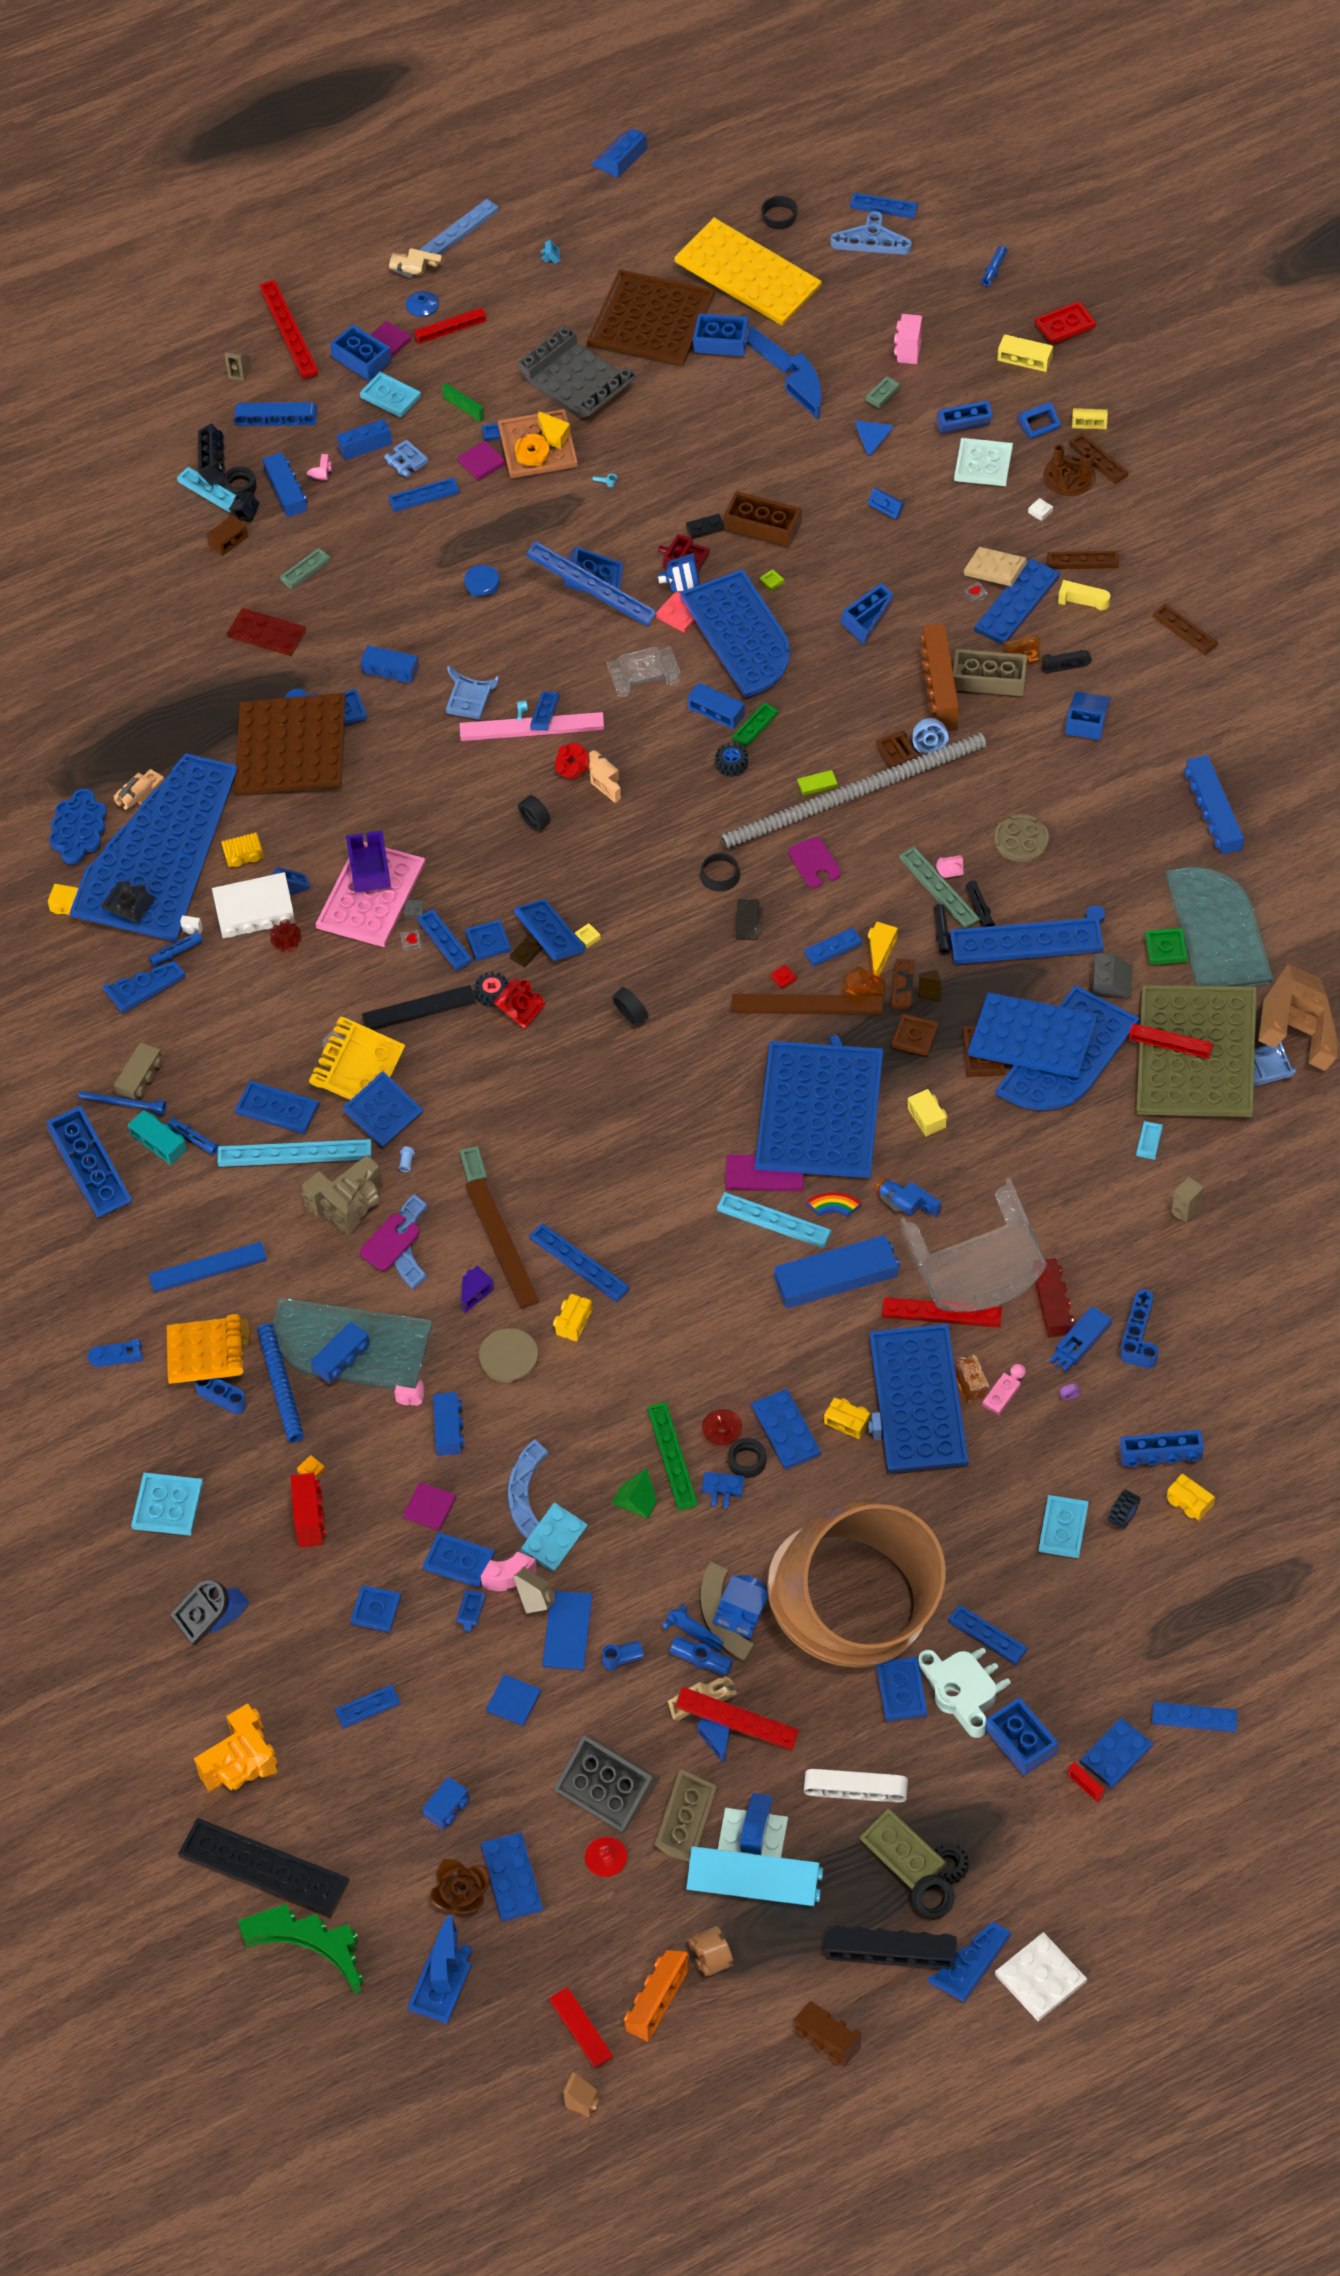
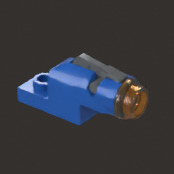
M881 1177L874 1186V1190L877 1191L880 1198L895 1212L903 1211L905 1214L913 1216L922 1207L927 1214H932L935 1217L941 1213L942 1202L913 1182H910L904 1188L889 1178Z

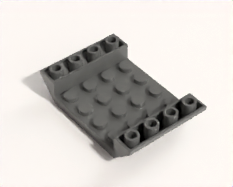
M565 325L517 362L518 367L531 386L578 418L593 414L638 377L636 373L627 367L618 371L578 344L577 333Z

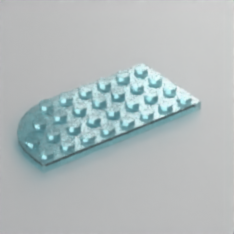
M1191 867L1166 871L1165 876L1180 928H1183L1185 946L1196 985L1249 987L1273 983V976L1253 908L1244 889L1232 878L1211 869Z
M279 1298L273 1320V1329L275 1330L273 1333L277 1336L278 1349H280L282 1357L297 1370L311 1376L320 1377L312 1370L311 1360L352 1321L369 1334L370 1345L364 1353H361L351 1366L343 1370L338 1379L334 1380L394 1389L396 1386L416 1389L433 1325L432 1320Z

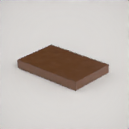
M976 1026L963 1027L967 1077L1005 1076L1004 1063L968 1056V1049Z

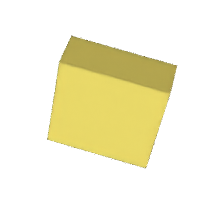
M589 923L574 933L586 949L601 939L600 934Z

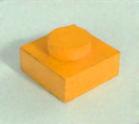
M312 1455L297 1467L299 1474L314 1472L316 1479L326 1471L325 1466Z

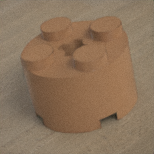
M717 1926L697 1933L688 1939L691 1950L695 1951L697 1956L695 1958L696 1966L699 1971H703L705 1976H711L733 1966L731 1963L733 1958L725 1939L719 1937L718 1934L722 1932Z

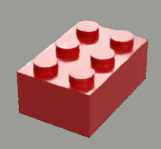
M314 1472L290 1475L294 1524L299 1548L323 1545V1537H326V1528L324 1525L325 1515L322 1506L323 1494L320 1480H316Z

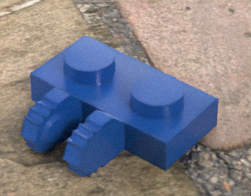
M705 1472L702 1493L712 1494L711 1506L715 1507L718 1503V1495H724V1508H729L730 1496L742 1497L745 1476Z

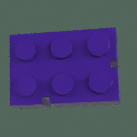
M382 830L366 833L368 847H364L362 833L346 836L355 893L391 887Z

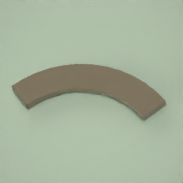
M710 1561L701 1586V1607L704 1621L708 1630L724 1642L722 1645L723 1649L732 1657L745 1664L754 1648V1644L743 1638L740 1634L713 1623L721 1600L723 1585L728 1575V1569Z

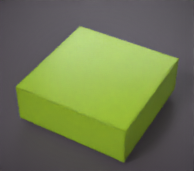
M772 569L760 577L759 582L772 592L784 584V579Z

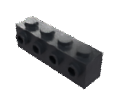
M212 423L198 431L199 474L210 486L220 483L225 479L226 470L224 456L225 437L223 432L218 430Z

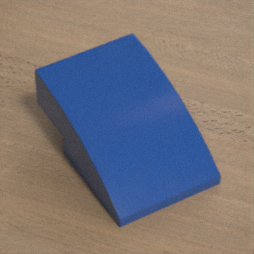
M448 1916L437 1935L431 1957L430 1982L436 1994L453 1992L452 1971L460 1970L458 1931L453 1916Z

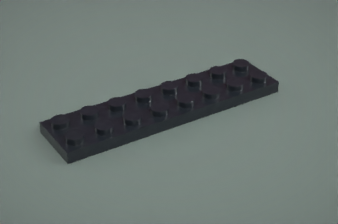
M200 1818L196 1819L178 1853L180 1858L330 1918L349 1883L348 1877Z

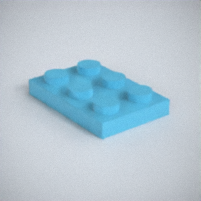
M379 372L360 392V398L402 418L421 398V392Z
M1048 1495L1039 1552L1079 1558L1089 1501Z
M554 1502L521 1547L520 1552L536 1559L538 1564L554 1574L588 1524Z

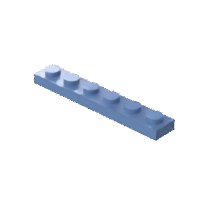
M486 199L419 250L442 255L499 212V207Z

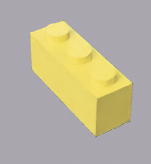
M1005 334L998 348V361L1047 372L1053 357V346Z

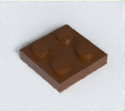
M902 1014L892 1041V1048L928 1057L939 1028V1022Z

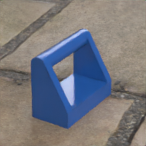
M1052 402L1024 411L1016 417L1029 439L1061 428V423ZM1047 414L1053 422L1032 431L1027 420Z

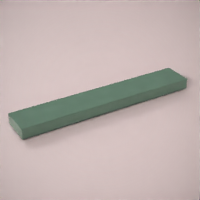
M915 846L899 855V859L934 898L945 906V910L962 929L972 928L980 923V918Z

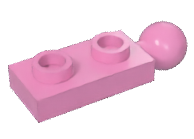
M1014 1364L1011 1367L1010 1376L1003 1373L982 1402L983 1407L998 1416L1002 1413L1021 1386V1382L1018 1380L1022 1379L1026 1374V1369L1021 1364Z

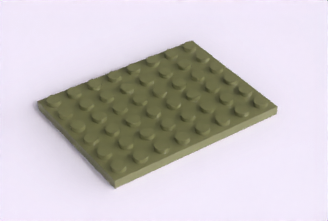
M1142 985V1026L1213 1043V1051L1210 1059L1140 1042L1137 1115L1253 1117L1257 987Z

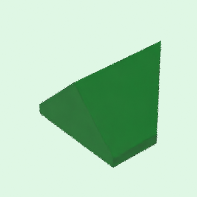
M645 1468L620 1486L612 1504L649 1519L657 1504V1499L648 1470Z

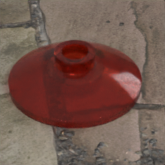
M726 1409L712 1411L705 1417L702 1431L705 1438L711 1443L728 1445L736 1441L741 1435L742 1422L736 1413Z

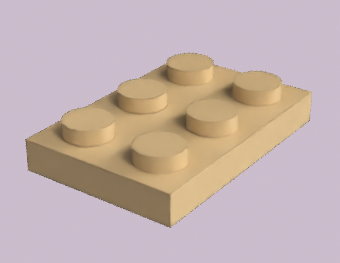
M979 547L964 569L965 576L1012 586L1027 564L1026 557Z

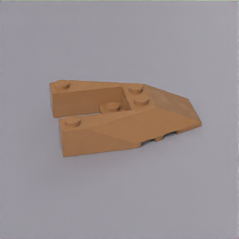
M1287 964L1268 995L1264 998L1258 1041L1276 1048L1287 1036V1028L1290 1025L1312 1035L1309 1064L1326 1071L1337 1059L1338 1040L1327 994L1320 978Z

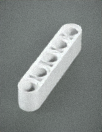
M809 1769L805 1772L803 1792L806 1795L816 1797L900 1803L907 1800L908 1778L901 1775Z

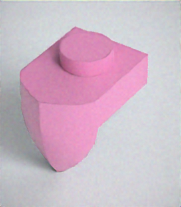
M321 454L320 467L307 471L309 476L317 480H328L329 472H332V461H329L328 454Z
M961 855L947 858L940 857L937 860L936 868L943 878L964 875L963 858Z
M419 1380L416 1389L396 1386L394 1392L396 1402L402 1405H420L424 1397L423 1381Z

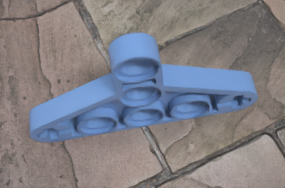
M877 211L868 214L866 225L831 235V246L834 249L891 254H908L912 249L910 239L882 227V214ZM872 218H878L879 220H878V221H872L871 219H872ZM870 230H876L877 232H876V233H870L869 231H870ZM854 240L858 241L857 244H852L850 242ZM868 242H874L875 244H874V245H868L867 243H868ZM885 243H890V244H892L891 246H888V247H887V246H884Z

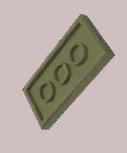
M890 1808L859 1837L911 1889L922 1877L937 1875L947 1865Z

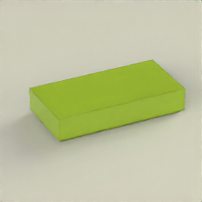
M832 770L797 779L802 796L838 788Z

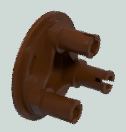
M1057 444V447L1054 446V457L1044 469L1043 477L1046 485L1055 493L1065 496H1075L1088 491L1093 486L1096 478L1095 469L1092 466L1093 454L1091 452H1084L1083 457L1064 455V445Z

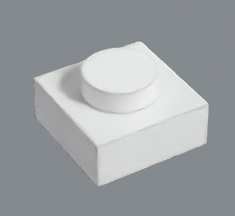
M1040 498L1028 508V513L1040 521H1043L1053 512V506Z
M182 915L180 921L182 931L187 934L199 932L201 935L202 925L200 918Z

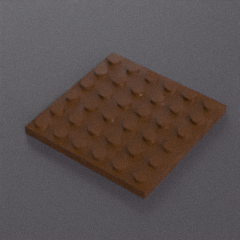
M619 269L587 339V345L684 366L693 345L698 314L707 313L715 295V290Z
M345 693L240 702L235 795L341 787L346 715Z

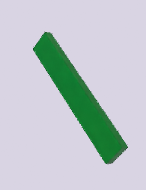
M667 1402L647 1406L678 1511L698 1507Z

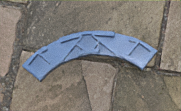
M415 1194L407 1200L399 1211V1214L406 1218V1221L396 1229V1232L399 1234L404 1233L411 1223L416 1225L419 1218L428 1209V1205ZM410 1245L394 1264L401 1278L414 1290L427 1279V1275L417 1265Z
M536 1439L520 1454L518 1461L512 1469L508 1485L510 1512L517 1529L526 1540L539 1524L529 1504V1485L538 1465L549 1455L548 1451Z

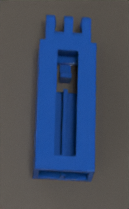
M1091 1306L1057 1344L1056 1353L1051 1357L1050 1362L1054 1364L1059 1359L1056 1366L1061 1368L1065 1363L1062 1370L1067 1372L1073 1365L1079 1363L1109 1329L1112 1319ZM1076 1340L1077 1342H1082L1083 1344L1075 1352L1072 1351L1077 1347Z

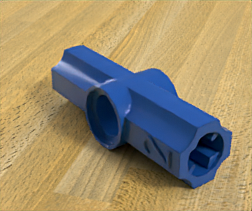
M679 1636L674 1639L670 1648V1654L693 1663L696 1668L708 1669L724 1677L729 1675L734 1662L733 1659L710 1650L706 1644H695ZM705 1655L706 1657L698 1658L697 1656Z

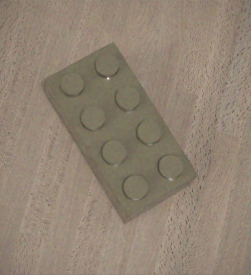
M956 649L953 668L956 691L1024 696L1027 655Z

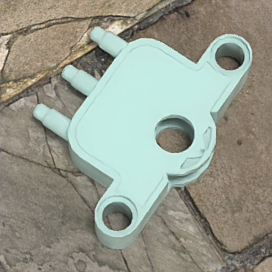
M984 1648L976 1650L971 1654L960 1651L943 1662L935 1652L931 1650L922 1651L919 1655V1670L935 1690V1702L938 1708L943 1712L953 1714L970 1736L974 1738L982 1737L986 1732V1717L983 1712L994 1705L996 1694L1005 1689L1011 1683L1010 1680L1006 1678L997 1684L994 1683L989 1675L998 1669V1665L993 1663L983 1669L977 1661L986 1653ZM925 1661H930V1662H932V1664L927 1665V1664H924V1662H925ZM949 1691H955L958 1693V1695L951 1697L948 1696L946 1693ZM979 1723L981 1726L975 1727L972 1724Z

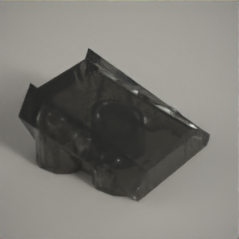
M118 881L101 906L103 909L135 923H140L149 907L154 904V896L147 892L144 885L132 887L130 882Z

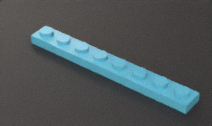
M371 1139L220 1146L218 1147V1167L361 1160L366 1155L371 1158L372 1143Z

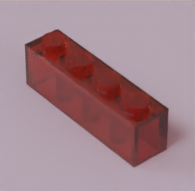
M1056 1258L1033 1261L1032 1272L1048 1338L1065 1336L1075 1325L1074 1316L1069 1313L1071 1304L1070 1299L1065 1296V1293H1067L1066 1283L1061 1280V1277H1063L1062 1266L1058 1265Z

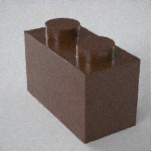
M233 515L206 534L208 545L221 556H224L248 538L246 525Z

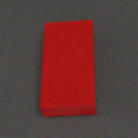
M1073 1762L1069 1765L1068 1776L1099 1803L1104 1798L1105 1789L1077 1763Z

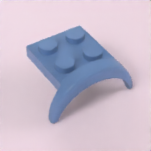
M448 666V673L455 681V685L446 707V713L481 720L491 690L496 687L499 676L497 675L496 678L490 681H478L467 678L456 672L452 666Z
M1282 1042L1276 1048L1266 1045L1255 1049L1254 1087L1295 1076L1296 1069L1291 1067Z

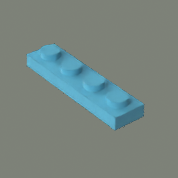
M187 467L177 477L178 482L227 512H231L229 508L236 496L232 492L218 484L210 486L198 472L190 467Z

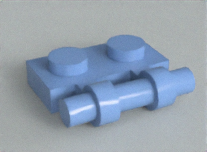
M408 440L393 448L394 455L391 456L387 453L384 456L387 463L391 467H395L397 472L406 478L411 476L410 468L416 472L429 463L428 458Z

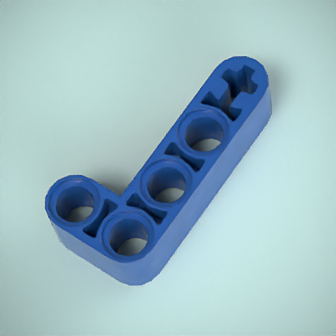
M1146 1289L1139 1290L1135 1295L1121 1344L1120 1358L1124 1363L1150 1369L1157 1364L1159 1350L1155 1344L1143 1341L1153 1304V1294Z

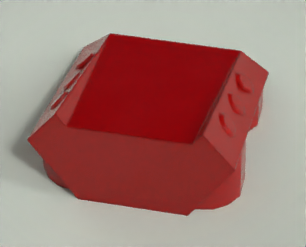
M516 977L493 1000L495 1005L523 1028L528 1026L546 1004L540 994L531 991V984L527 980H518Z

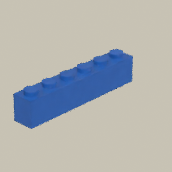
M1208 755L1188 759L1186 768H1184V774L1190 780L1191 791L1196 794L1197 805L1202 808V816L1208 822V829L1210 834L1214 836L1216 848L1220 849L1222 855L1243 850L1244 837Z

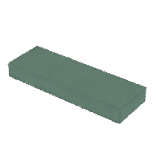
M318 548L281 575L280 581L293 590L331 561V557Z

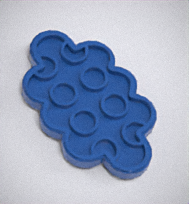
M79 789L73 793L71 800H64L56 806V817L51 822L53 833L49 837L52 849L60 851L62 860L71 865L80 863L84 859L85 853L97 851L101 846L100 836L106 830L103 821L107 816L105 805L96 801L95 795L90 789Z

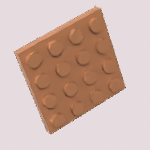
M565 409L545 412L547 415L568 423ZM538 414L498 420V428L510 479L578 467L571 434L561 449L549 445V456L543 462V465L538 467L519 463L515 455V444L518 439H523L528 434H538L543 437L538 423ZM532 448L531 450H528V451L534 452V451H535V448Z

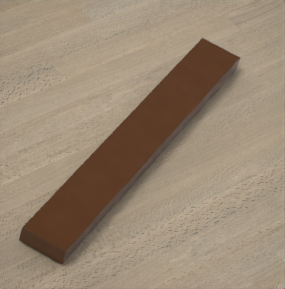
M732 994V1013L882 1015L883 996Z
M484 1178L465 1184L520 1308L523 1309L539 1303V1298Z

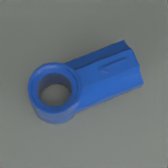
M639 1640L619 1646L609 1644L602 1650V1665L607 1670H615L621 1664L644 1659ZM608 1656H615V1658L610 1659Z

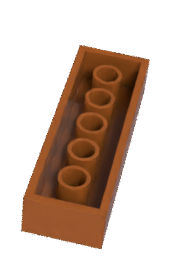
M945 624L923 626V633H920V641L923 644L920 645V654L923 655L922 666L926 671L924 672L925 683L928 684L927 697H930L929 710L932 711L931 718L941 721L947 731L958 730V701Z

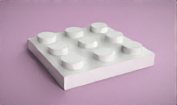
M1044 1932L995 1971L997 1978L1037 2021H1040L1087 1982V1978Z

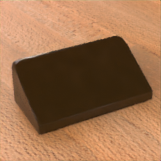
M938 970L919 974V998L937 1002L941 1001V978Z

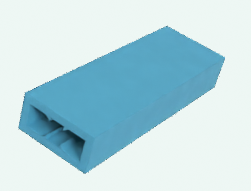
M692 1846L687 1890L815 1906V1902L820 1901L821 1889H817L818 1880L822 1881L823 1868L820 1867L818 1862Z

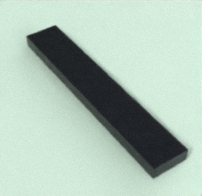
M468 985L362 1013L365 1027L376 1030L471 1005L476 1002L471 986Z

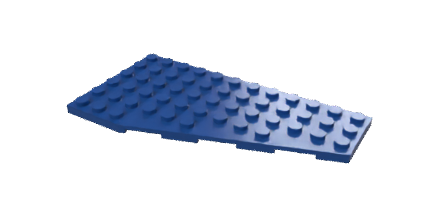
M185 753L173 767V771L158 788L152 791L124 827L122 826L107 843L102 853L91 865L87 866L70 909V916L177 942L182 929L180 922L182 915H187L235 780L238 766Z

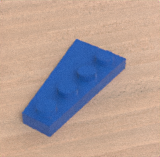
M173 961L152 968L150 972H140L135 974V977L126 980L122 978L117 980V983L111 985L108 983L104 984L102 988L123 1014L184 979L186 976L180 966Z
M991 1922L972 1939V1943L957 1952L955 1970L941 1969L937 1974H933L928 1978V1983L965 2003L1011 1937V1932Z

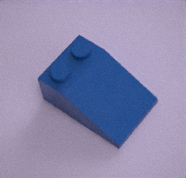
M577 546L574 547L567 560L620 590L623 570L622 562ZM564 579L565 586L579 591H585Z

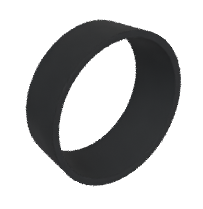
M774 196L762 204L761 212L767 226L774 229H785L795 222L798 208L795 201L791 198ZM774 207H786L794 214L791 218L783 221L771 220L765 216L766 212Z
M715 853L708 856L703 861L700 879L702 884L706 888L717 892L727 891L735 887L740 880V870L735 858L725 853ZM714 861H727L736 867V872L727 880L715 881L705 875L704 868Z
M621 987L612 997L617 1009L633 1025H638L649 1018L643 1004L627 988Z

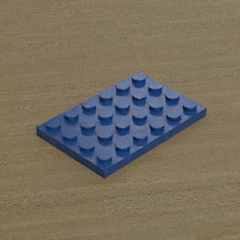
M988 992L968 1049V1056L1079 1078L1096 1027L1098 1014Z

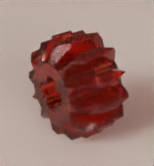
M280 921L279 925L274 924L273 929L270 930L271 943L275 946L276 950L281 948L283 952L286 949L291 951L292 947L298 948V943L301 942V930L295 922L290 924L289 921L286 923Z

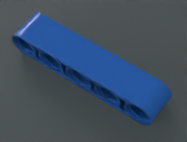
M311 402L239 403L235 406L234 423L238 426H309L317 422L318 407Z

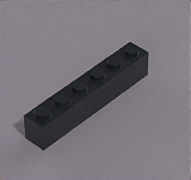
M841 1925L828 1926L825 1945L826 1960L955 1970L958 1949L957 1936H952L951 1934L934 1935L928 1932L910 1933L906 1930L898 1932L886 1929L870 1930L864 1927L846 1928Z

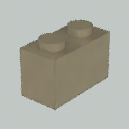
M1190 1177L1174 1191L1172 1213L1174 1216L1186 1223L1201 1209L1204 1187Z

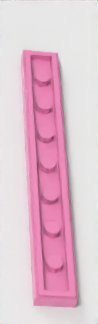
M603 712L553 716L548 731L532 730L530 728L532 718H522L520 721L517 719L460 723L461 741L600 731L604 730Z

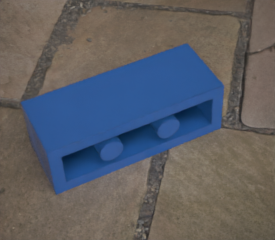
M989 400L941 409L936 416V420L941 434L990 424L993 414Z
M385 419L337 435L338 449L344 460H348L392 444L391 430Z
M367 645L360 661L362 673L413 683L419 669L418 656Z
M698 683L687 697L689 709L733 730L745 716L744 703L727 696L723 692H718L708 685Z
M351 1321L311 1360L312 1370L328 1383L338 1379L343 1370L351 1366L356 1358L369 1348V1334Z
M457 1392L433 1394L437 1456L461 1454V1446H465L464 1434H460V1429H464L463 1417H459V1412L463 1411L462 1399L458 1400Z

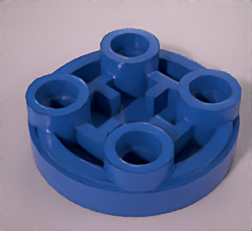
M478 565L472 567L464 577L465 587L473 597L494 594L498 591L500 584L499 574L491 566Z

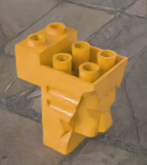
M248 1703L226 1716L231 1736L194 1758L198 1775L209 1792L219 1788L222 1784L230 1790H237L248 1780L252 1781L258 1776L263 1778L278 1773L276 1768L278 1762L274 1756L276 1755L270 1744L266 1745L264 1742L265 1737L261 1730L264 1727L260 1721L261 1716L255 1708L251 1709Z

